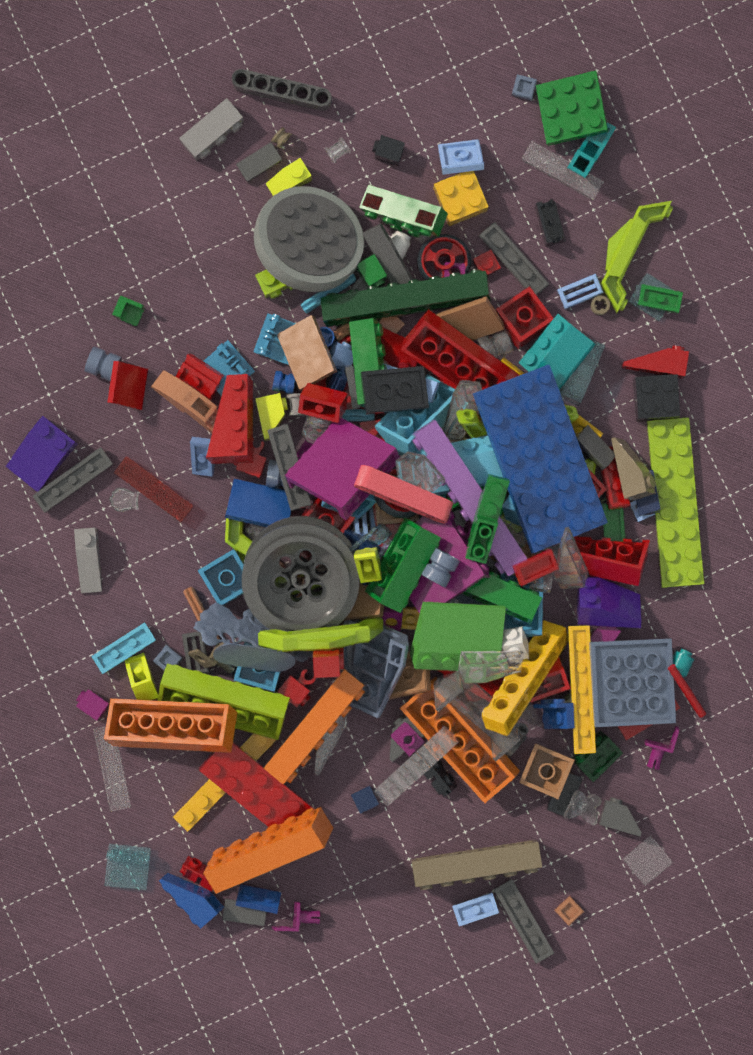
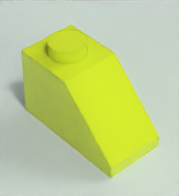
M301 158L279 171L266 185L274 196L285 189L307 184L312 181V176Z
M280 393L256 398L265 441L270 440L267 430L278 427L285 417L284 410H288L286 398H281Z
M377 547L356 550L354 560L360 583L382 580Z
M142 653L126 659L125 665L136 699L151 701L158 698L156 685L145 654Z

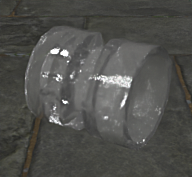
M505 329L493 333L492 337L487 335L477 339L478 345L497 359L498 356L506 357L514 353Z
M307 415L302 436L306 441L314 444L315 440L333 422Z

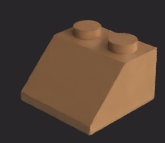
M535 743L519 783L559 799L575 760Z

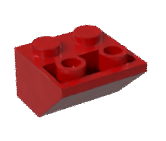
M559 657L530 703L571 689Z

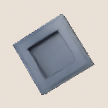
M517 74L512 96L532 101L537 79Z
M166 645L153 662L165 671L167 663L178 665L183 658Z

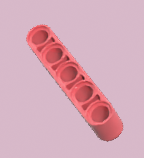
M366 465L360 466L354 487L443 524L447 523L453 506V502Z

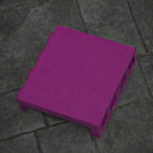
M341 418L339 423L333 422L329 425L328 429L315 440L307 452H304L296 464L288 470L285 477L290 488L293 489L295 485L335 507L340 517L347 520L370 495L354 487L360 466H370L389 474L400 462V457L394 446Z
M452 510L446 524L426 517H422L415 522L441 537L438 549L460 560L456 570L449 573L451 578L446 588L421 574L418 586L409 597L419 614L422 602L448 603L484 577L490 578L487 572L489 570L487 564L465 558L468 541L465 538L467 534L460 524L457 525L454 521L456 517ZM393 539L380 547V552L383 556Z

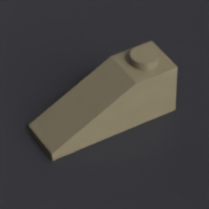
M615 437L611 438L624 499L635 501L656 494L655 479L625 440Z

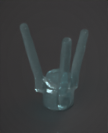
M379 523L376 527L373 526L350 549L352 551L355 550L368 538H371L370 541L378 545L383 543L379 552L381 561L387 546L392 541L389 538L392 532L385 525Z

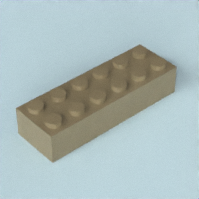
M537 840L411 859L415 887H420V890L432 889L433 884L441 883V887L454 885L453 881L461 880L462 883L475 882L477 877H482L483 880L495 879L497 874H503L504 877L515 876L517 871L522 870L526 874L538 872V868L542 867Z

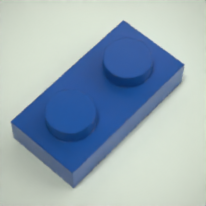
M240 884L236 906L277 914L282 892Z

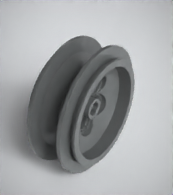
M293 516L270 524L254 538L244 559L242 591L250 611L270 630L277 629L288 632L339 625L352 610L358 596L359 575L354 560L355 549L338 528L315 517ZM304 550H307L312 555L308 558H304L300 555V553ZM287 556L291 559V562L283 564L280 558ZM323 564L327 567V570L319 572L316 566ZM304 574L305 577H298L297 575ZM282 576L287 581L284 584H279L275 579ZM315 584H318L323 589L319 592H315L311 589V587ZM298 590L302 593V596L295 598L291 595V592Z

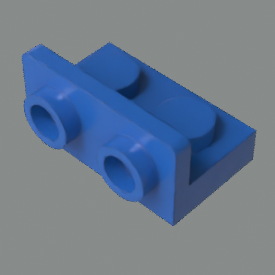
M565 699L540 700V704H533V708H543L542 721L544 729L574 728L573 703H565Z

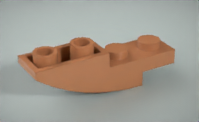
M163 370L151 385V388L182 413L186 412L212 434L218 412L217 406L194 388Z

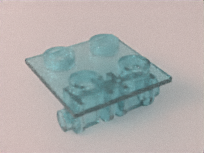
M109 844L106 855L107 866L104 886L147 890L151 848Z

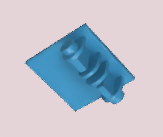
M267 313L253 352L289 365L277 334L296 323L282 319L276 314L271 315Z
M228 340L224 344L221 343L217 350L203 361L224 375L217 389L221 396L227 375L248 374L251 376L255 372Z

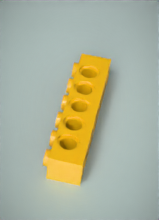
M543 620L542 635L532 637L528 643L529 659L514 662L512 670L504 677L503 684L494 693L492 701L488 707L484 708L482 719L486 729L505 736L510 734L568 643L569 638L566 627Z

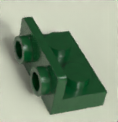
M602 731L595 734L596 753L574 754L572 757L575 760L574 764L592 782L602 775L623 754L615 743Z

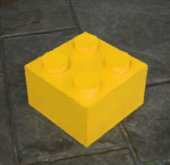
M474 171L462 172L434 184L433 189L439 204L448 213L446 221L449 226L488 211V204Z

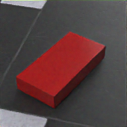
M552 549L543 551L512 566L520 586L559 569Z

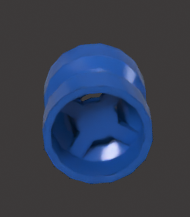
M320 327V331L329 349L335 342L334 333L328 327Z
M276 370L272 391L279 392L282 390L287 394H293L296 383L293 373L287 375L282 371Z

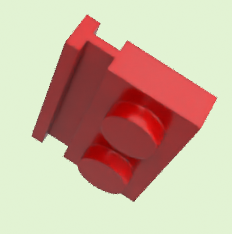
M187 354L185 362H183L175 377L211 401L224 375L193 354Z

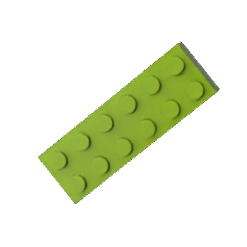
M168 663L158 694V701L229 704L237 711L236 729L279 740L290 697L280 693L268 692L258 687H250L240 682H232L219 676L207 675L197 670L193 671Z

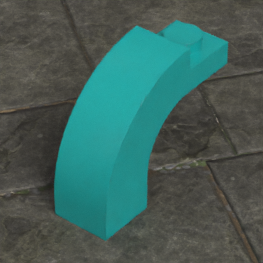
M607 122L609 132L586 137L567 169L586 179L616 127Z

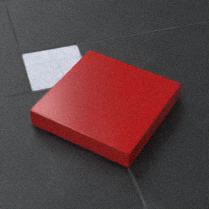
M113 361L107 403L142 410L148 369L120 361Z

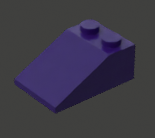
M42 416L27 434L6 467L38 492L78 444Z
M579 577L577 590L578 625L641 628L640 594L602 578Z

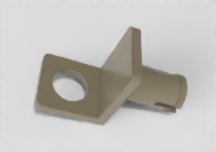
M223 642L215 646L209 657L199 649L189 651L188 653L189 656L204 668L217 664L228 674L232 673L235 669L233 668L234 665L219 663L213 657L214 650L223 645Z

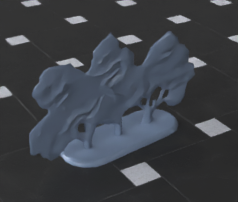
M214 603L208 610L200 613V621L195 622L194 629L201 633L202 641L206 645L214 646L219 642L224 643L217 647L213 653L214 659L219 663L281 672L292 668L296 660L304 662L309 657H313V651L282 652L259 646L258 633L270 629L264 626L252 614L250 609L243 612V619H237L228 608L219 603ZM227 633L233 643H230V640L226 641L222 634ZM217 635H219L222 638V640L217 639ZM240 642H249V643H251L253 646L242 645V644H239V643H240Z

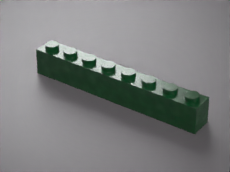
M477 269L472 270L468 274L452 273L449 277L443 278L433 276L429 280L424 281L415 279L405 284L390 283L387 287L381 288L371 286L367 290L362 291L352 289L343 294L329 293L325 297H320L323 322L326 327H332L370 318L382 319L426 312L428 309L432 311L457 307L485 296L491 301V293L487 272Z

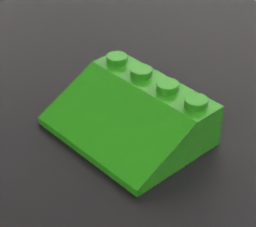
M422 602L410 650L414 668L496 673L502 651L505 606Z

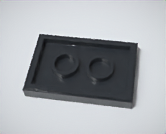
M424 366L362 371L360 373L366 415L429 408Z

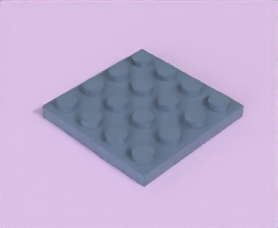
M672 639L589 642L594 727L676 723L674 678L668 670V667L673 664Z

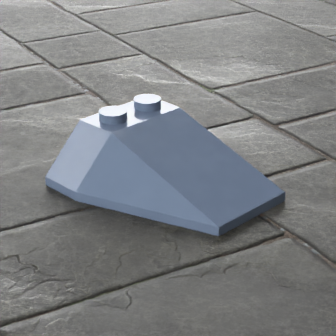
M344 620L343 625L357 624L363 620ZM383 625L384 631L370 642L344 647V669L365 685L363 688L365 691L364 695L358 701L354 699L350 705L376 718H380L403 672L409 647L407 635Z

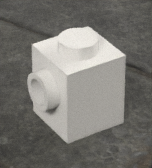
M522 626L503 631L502 648L508 662L529 659V644Z

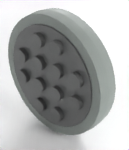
M292 187L274 195L261 209L254 228V245L263 266L283 284L301 291L322 292L341 285L356 270L363 253V231L354 212L337 196L314 187Z

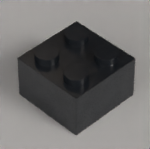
M677 374L643 376L633 379L636 421L677 419L680 417Z

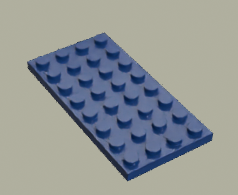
M550 364L473 393L503 478L510 480L508 491L531 553L538 552L608 523Z

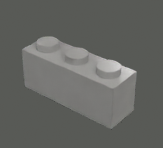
M226 98L183 134L179 140L196 161L200 158L203 160L211 153L210 149L215 145H222L227 140L226 136L231 132L236 133L242 128L243 116Z

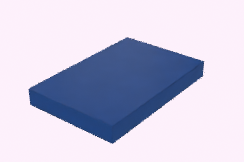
M239 479L233 480L225 518L267 527L278 520L290 517L291 510L285 490Z

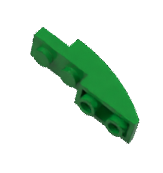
M488 474L473 520L465 555L466 559L486 564L497 530L498 518L510 483L509 479Z

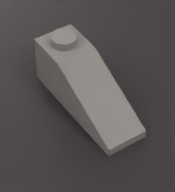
M74 529L81 593L102 592L98 529Z

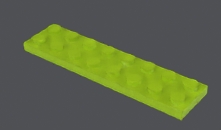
M689 418L647 421L650 466L654 472L661 509L660 513L655 514L661 588L703 585L704 576Z

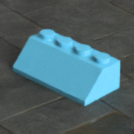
M428 374L425 378L439 383L433 402H428V409L389 412L375 425V429L385 442L394 446L398 454L409 461L416 455L415 450H418L412 442L415 439L412 435L414 432L432 420H436L442 429L456 415V412L462 409L460 392Z
M488 435L451 443L479 486H485L488 474L503 477ZM422 449L420 451L415 450L416 466L424 490L436 495L449 493L450 490L446 484L442 486L437 480L436 475L438 472L434 467L430 468L424 460L426 457Z

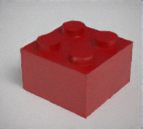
M530 286L495 310L504 323V331L517 349H520L541 335L554 319Z

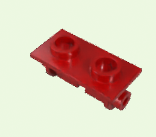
M188 856L180 870V873L183 874L182 876L193 882H196L198 877H200L202 880L199 885L211 892L214 891L203 874L207 865L197 858Z

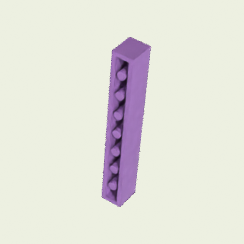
M432 420L412 434L415 438L412 442L419 451L421 449L426 454L424 460L430 468L434 467L438 472L436 478L442 486L446 484L450 490L447 494L454 504L458 503L461 507L459 512L465 521L469 520L473 524L480 495L483 491L437 421ZM499 516L489 557L493 555L497 561L494 565L500 574L505 573V575L510 576L514 573L512 566L526 560L527 557Z

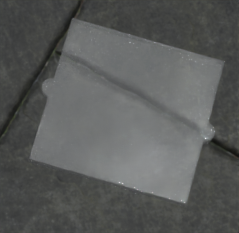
M651 835L623 858L624 862L632 870L631 873L636 875L644 886L673 863L664 852V847H660Z

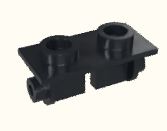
M433 753L418 763L419 769L428 780L433 776L436 778L431 785L439 795L445 797L457 787L455 778L450 773H447L442 761L437 756H434Z

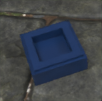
M370 785L351 794L360 814L379 805Z

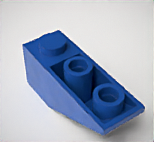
M167 873L159 880L162 888L171 894L178 907L184 909L192 923L198 925L200 929L224 908L211 891L170 873Z

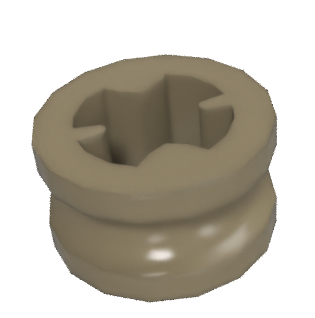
M282 127L274 135L271 142H276L278 144L277 147L281 148L290 138L291 133H286L285 128Z
M597 296L592 300L591 310L594 314L604 315L609 310L610 302L605 296ZM602 300L605 302L604 306H606V309L601 308L599 311L596 309L597 305H595V302L599 303Z

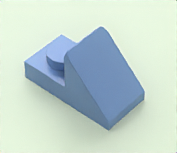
M191 438L192 474L213 477L215 464H211L206 458L210 439Z

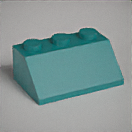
M557 314L519 361V364L528 372L550 364L558 389L560 390L596 344L571 322Z

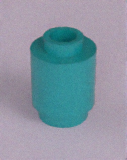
M681 648L680 652L675 650L673 664H675L684 678L687 677L695 659L691 657L693 653Z

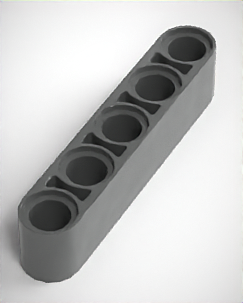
M238 69L232 75L234 88L242 93L320 111L329 109L332 104L331 93L328 89L244 69ZM238 77H246L247 82L243 85L237 84L236 80ZM264 81L267 83V87L265 89H258L256 87L257 83ZM279 86H285L288 89L285 94H279L276 90ZM301 90L308 93L304 99L296 96ZM321 95H325L328 98V101L324 104L317 101V98Z

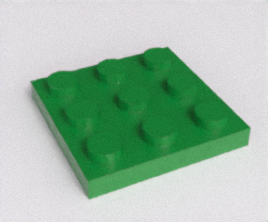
M596 70L536 85L544 134L548 146L609 132Z

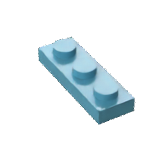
M144 622L91 657L101 673L104 674L155 642L156 639Z

